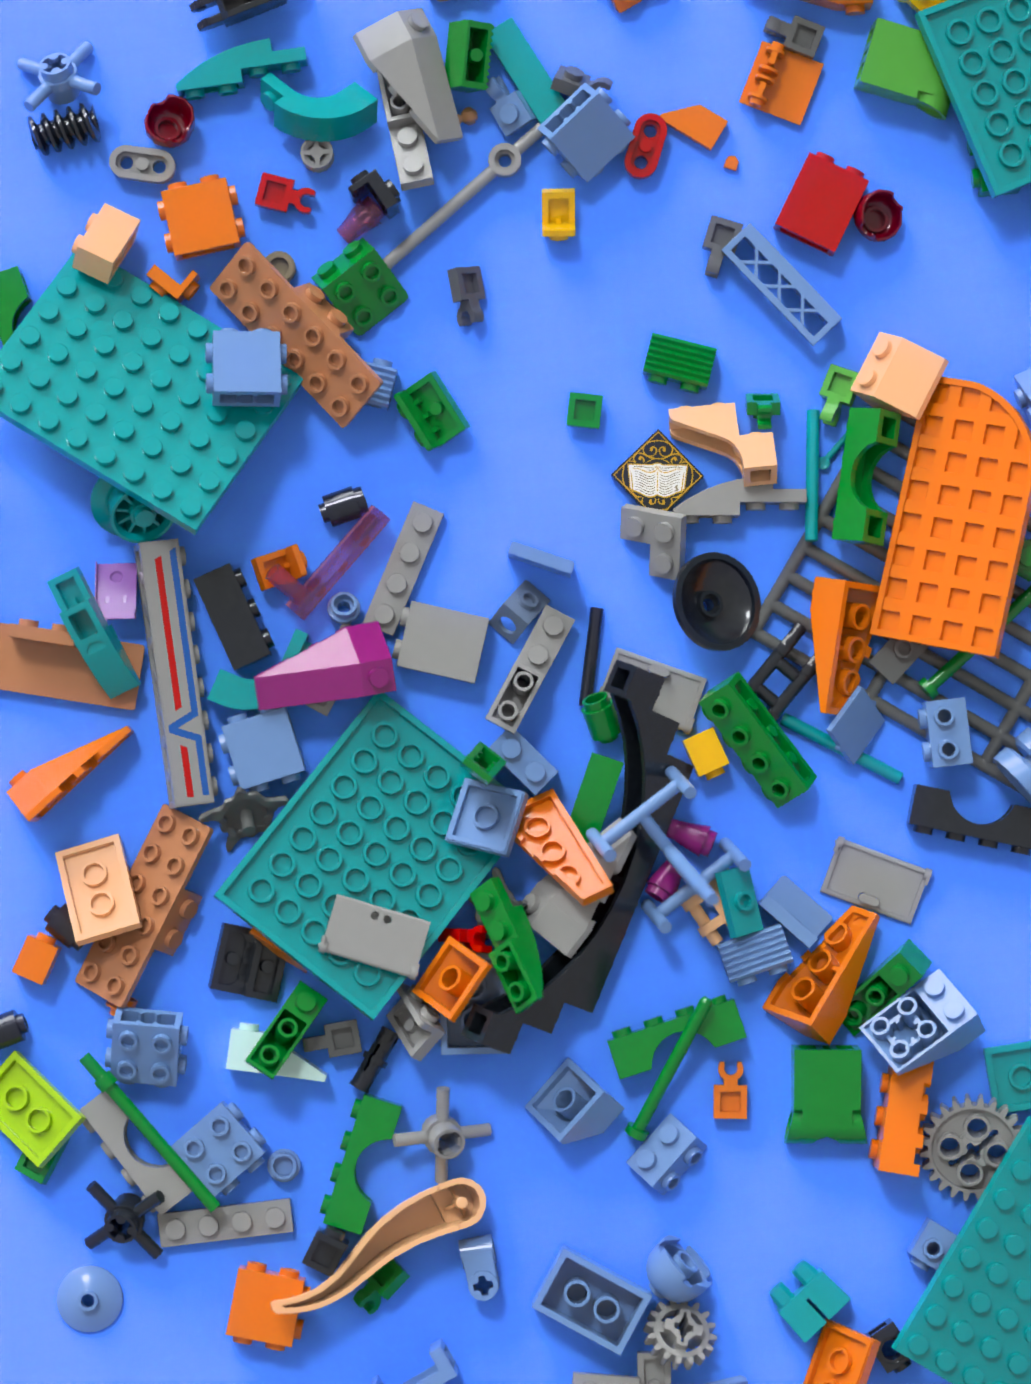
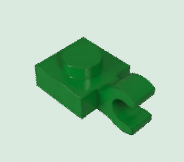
M745 393L747 415H753V418L757 419L758 429H772V415H780L781 402L779 394Z
M393 1258L367 1278V1285L354 1295L353 1300L360 1308L363 1307L368 1314L372 1315L378 1310L381 1304V1297L388 1301L410 1275Z

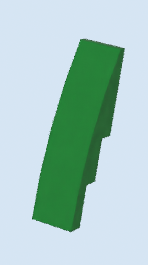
M480 741L465 757L460 766L484 785L488 786L500 773L507 761Z
M594 752L591 754L570 815L586 843L589 842L586 838V831L589 828H596L601 832L624 764Z

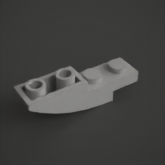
M377 71L401 189L406 191L434 185L423 129L410 116L408 104L399 94L395 97L387 89L390 86L389 82Z
M743 478L736 479L695 494L676 506L672 512L687 514V524H699V518H712L713 524H732V518L740 516V505H746L747 511L766 510V505H779L780 511L799 510V505H804L807 502V489H773V484L744 487Z
M545 605L485 720L515 734L571 630L575 619Z

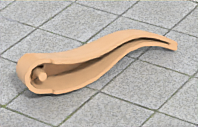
M460 1177L437 1184L406 1199L383 1215L361 1237L333 1275L316 1288L298 1296L273 1300L270 1303L271 1309L276 1314H296L323 1308L346 1296L378 1269L400 1254L423 1242L476 1224L482 1218L486 1209L484 1190L473 1180Z

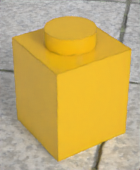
M714 727L681 741L691 764L694 766L697 777L705 775L706 779L710 780L725 773L723 766L729 764V761Z

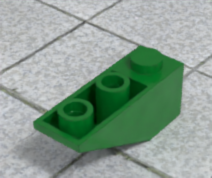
M908 939L856 987L847 1016L842 1024L854 1036L861 1031L859 1027L898 999L924 976L932 964L931 960Z
M300 981L252 1049L245 1062L273 1080L321 1012L328 999Z

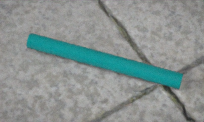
M817 409L807 410L806 542L818 541L820 410Z
M786 712L784 713L779 723L780 725L843 756L841 751L835 749L836 744L829 734ZM864 752L855 762L897 785L903 776V772Z

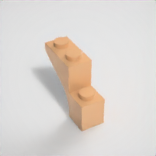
M717 402L711 405L681 406L668 409L669 432L673 439L729 458L740 470L744 487L777 484V458L773 432H752L746 435H739L735 402Z

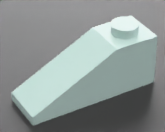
M240 1022L239 1028H231L225 1069L261 1073L245 1062L265 1032L259 1031V1024ZM293 1050L276 1076L326 1082L328 1073Z

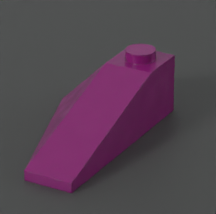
M378 621L345 626L321 642L308 646V649L287 658L253 677L258 710L365 697L397 691L392 657Z

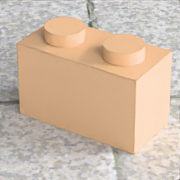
M104 203L98 214L93 212L89 217L84 236L79 234L73 243L71 252L75 256L72 268L108 284L134 244L141 220Z

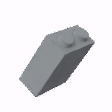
M411 600L410 608L403 607L399 626L405 627L402 640L396 639L392 658L398 659L397 667L475 684L490 619Z

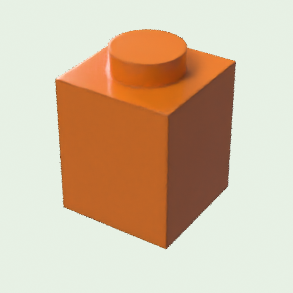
M38 931L37 936L33 934L27 935L11 972L44 985L47 983L62 947L55 945L57 939L46 933Z

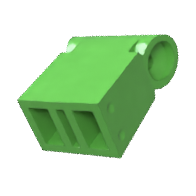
M877 17L870 27L853 89L900 103L914 105L936 119L946 120L951 101L921 31Z

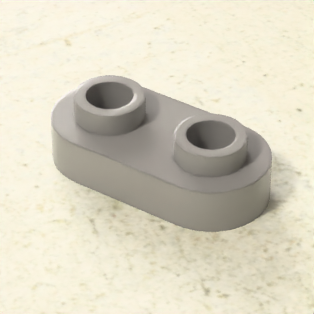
M121 145L112 151L109 158L111 170L118 178L123 180L165 184L176 173V163L172 155L162 149ZM126 158L133 160V165L129 169L121 167L122 161ZM160 162L166 165L164 172L156 173L154 166Z

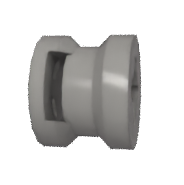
M305 140L301 146V158L308 170L321 173L332 166L335 155L330 142Z

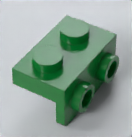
M436 371L430 372L406 390L394 395L399 413L409 421L414 429V436L417 442L422 447H425L427 451L442 447L471 427Z

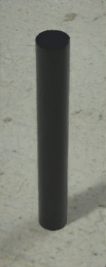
M590 608L578 706H583L582 700L594 692L603 608Z

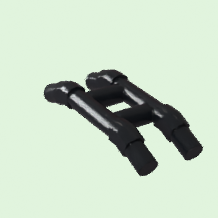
M796 623L747 682L758 698L770 707L768 711L775 721H777L816 673L815 654L800 671L784 659L807 631L800 623ZM775 669L791 681L779 697L764 685Z

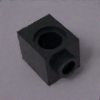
M890 1317L865 1333V1335L881 1342L876 1357L886 1372L890 1373L894 1370L895 1373H899L911 1365L912 1361L899 1352L893 1356H885L882 1353L883 1344L888 1340H896L900 1333Z

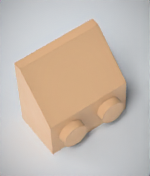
M879 332L850 390L872 408H882L902 414L901 416L920 420L949 361L903 337Z

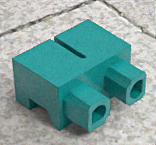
M803 1259L791 1271L802 1285L792 1293L780 1281L769 1291V1295L778 1306V1313L806 1343L827 1323L825 1318L807 1299H810L830 1320L851 1298L820 1267L816 1269Z

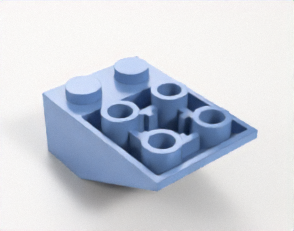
M940 968L859 1027L861 1032L897 1075L956 1053L986 1032L979 1014Z

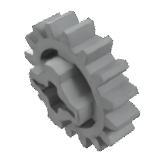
M668 1301L667 1305L659 1302L655 1311L651 1310L647 1317L649 1322L643 1328V1332L649 1334L644 1343L645 1345L654 1346L650 1353L651 1356L658 1354L662 1356L661 1365L671 1361L673 1370H677L680 1363L684 1365L686 1370H690L694 1362L700 1366L704 1362L705 1357L710 1356L714 1349L712 1346L717 1340V1336L712 1334L716 1324L712 1322L707 1323L706 1320L710 1313L709 1311L700 1313L698 1311L700 1303L696 1302L691 1307L688 1306V1302L677 1304V1302ZM688 1348L694 1349L692 1351L686 1352V1349Z

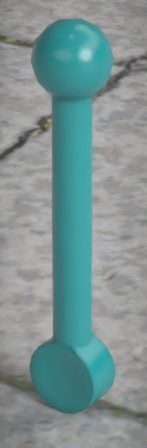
M846 433L825 456L819 458V469L825 470L829 467L830 460L845 444Z

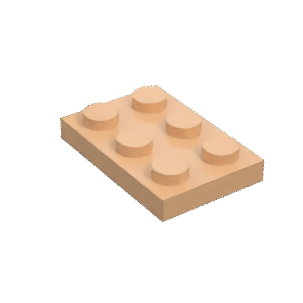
M119 834L55 852L74 938L78 946L143 927L122 839Z

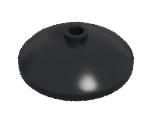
M709 552L690 559L678 572L672 593L673 609L681 629L688 638L698 646L716 652L735 649L750 639L759 623L761 600L754 578L741 562L723 553ZM703 602L706 604L707 610H705Z

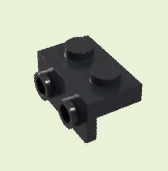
M376 169L370 173L364 170L350 180L352 185L348 187V191L354 203L371 193L389 220L400 213L398 203L401 199L398 190L390 179L384 182Z

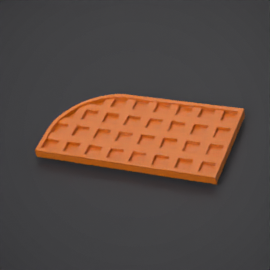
M941 377L920 420H916L870 634L999 659L1031 511V432L1019 412L1005 398L983 384Z

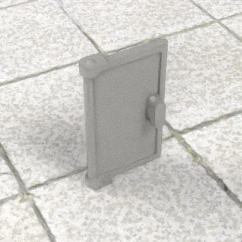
M616 647L604 684L600 687L599 692H606L604 688L616 659L640 667L648 672L650 671L652 674L665 679L652 711L680 723L678 730L690 735L695 721L694 715L707 678Z
M838 836L833 848L834 854L820 892L911 925L924 887L928 885L933 870L927 867L916 866L848 841L845 837Z
M337 894L325 935L322 936L321 942L318 944V952H327L407 976L415 981L419 975V960L431 922Z

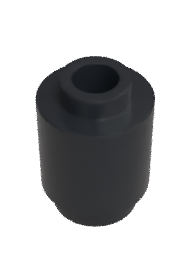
M352 486L324 495L322 496L324 503L318 504L324 523L331 521L332 527L361 518L362 513L369 511L361 486L354 489Z
M65 903L61 908L58 905H54L44 918V921L48 923L45 930L67 948L73 947L79 951L84 945L78 946L75 942L67 904Z
M15 1009L0 1014V1050L25 1041V1033L30 1031L24 1014H17Z

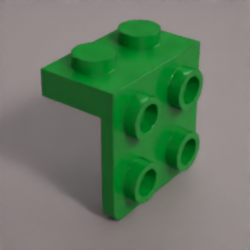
M363 237L360 240L349 243L343 249L341 255L333 261H327L318 268L317 273L311 277L334 307L345 314L347 322L354 328L353 332L358 336L365 334L408 299V294L375 248Z

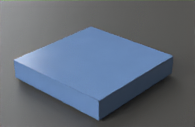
M516 541L511 542L508 550V558L571 578L575 565L572 560Z
M465 778L445 841L449 844L509 858L529 795L524 791L495 784L486 786L481 781Z

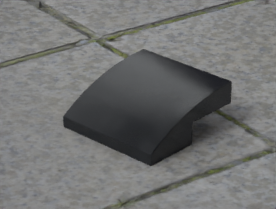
M222 922L208 987L277 1003L286 961L249 933L252 928Z

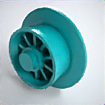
M101 478L97 480L93 487L90 506L94 519L105 531L119 536L125 541L132 543L153 541L164 535L173 524L169 519Z

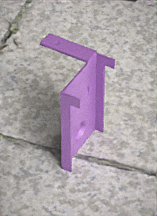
M96 561L95 599L106 621L136 619V563L97 564Z

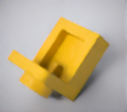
M575 188L542 189L543 237H549L553 241H564L569 239V237L576 236Z

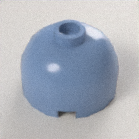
M667 1235L649 1253L646 1262V1273L650 1282L649 1288L658 1298H665L677 1303L690 1302L712 1285V1281L707 1282V1278L711 1275L710 1270L695 1249L688 1245L685 1250L677 1244L681 1240L680 1238Z

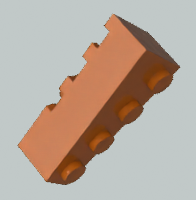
M934 1061L901 1075H897L890 1065L888 1066L887 1073L882 1072L879 1092L884 1093L882 1106H876L874 1125L879 1126L877 1139L871 1138L868 1158L873 1159L872 1165L879 1171L919 1177L920 1165L914 1164L915 1154H919L923 1148L924 1135L920 1122L925 1121L927 1116L929 1096L925 1092L926 1088L931 1086Z

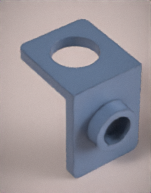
M525 580L501 605L489 621V625L511 644H514L527 626L544 609L545 605L549 604L550 599L528 580ZM501 617L511 619L515 624L516 630L510 631L506 629L501 622Z

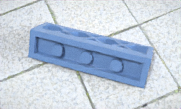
M751 222L721 250L812 346L842 320V317ZM744 239L755 250V260H740L731 250ZM758 254L764 261H758ZM746 265H754V274ZM758 265H769L778 274V283L763 284L758 279ZM781 278H782L788 285H782V284H781ZM769 289H777V298ZM781 289H792L801 298L800 308H786L781 303ZM804 302H805L811 309L804 308ZM792 313H800V322ZM804 313H815L826 324L814 336L804 327Z

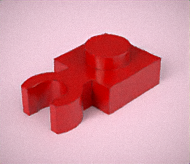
M263 172L254 204L261 208L285 214L288 213L289 205H292L301 214L309 215L312 209L303 206L301 199L304 196L315 198L316 192L311 188L294 190L295 180Z

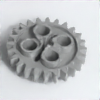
M965 1093L963 1103H959L958 1099L953 1096L952 1107L949 1108L944 1103H940L941 1115L930 1112V1119L934 1124L923 1123V1130L929 1135H924L923 1145L926 1147H923L919 1153L920 1157L928 1158L922 1162L923 1170L933 1169L929 1173V1180L934 1181L940 1178L938 1189L942 1191L947 1186H950V1196L952 1198L958 1191L963 1192L964 1201L968 1200L970 1193H975L977 1200H979L982 1192L1023 1126H1014L1018 1121L1016 1113L1006 1116L1009 1110L1007 1104L1002 1105L999 1109L996 1108L997 1101L995 1097L986 1104L984 1103L982 1093L978 1095L976 1102L971 1101L968 1093ZM974 1119H981L986 1123L985 1127L978 1131L970 1129L968 1124ZM993 1130H997V1131H998L997 1134H994V1135L989 1136V1133H990L991 1131H993ZM947 1138H953L959 1142L956 1148L950 1150L943 1148L941 1143ZM967 1144L979 1145V1151L975 1152L972 1148L968 1150ZM994 1145H1000L1006 1149L1003 1155L996 1157L990 1155L988 1150ZM959 1158L955 1164H949L950 1160ZM967 1164H973L979 1168L974 1175H965L961 1172V1169Z

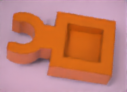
M719 1061L718 1073L723 1078V1084H713L714 1119H747V1085H738V1079L742 1076L744 1070L741 1061H737V1070L733 1074L725 1072L724 1061Z

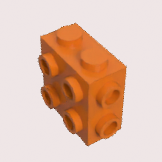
M218 174L201 177L200 183L187 185L185 181L167 185L168 190L161 191L162 201L157 202L160 220H167L169 233L164 234L168 254L174 252L177 261L242 247L240 238L246 237L242 217L236 218L233 208L234 205H239L235 185L229 186L226 177L219 178Z
M247 1261V1266L240 1265L238 1268L226 1335L233 1336L232 1341L240 1344L251 1345L252 1340L265 1342V1348L271 1350L285 1351V1346L292 1348L294 1339H301L304 1320L298 1319L299 1313L276 1314L271 1309L270 1303L273 1300L286 1299L309 1291L311 1287L305 1286L306 1277L299 1276L300 1271L296 1269L280 1267V1272L266 1270L267 1264Z

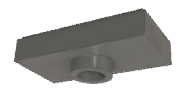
M889 639L868 663L893 685L928 646Z

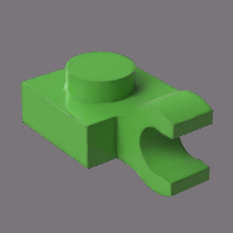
M830 364L819 392L821 398L827 399L819 419L823 420V424L836 427L841 415L842 405L852 407L856 394L850 389L858 372Z

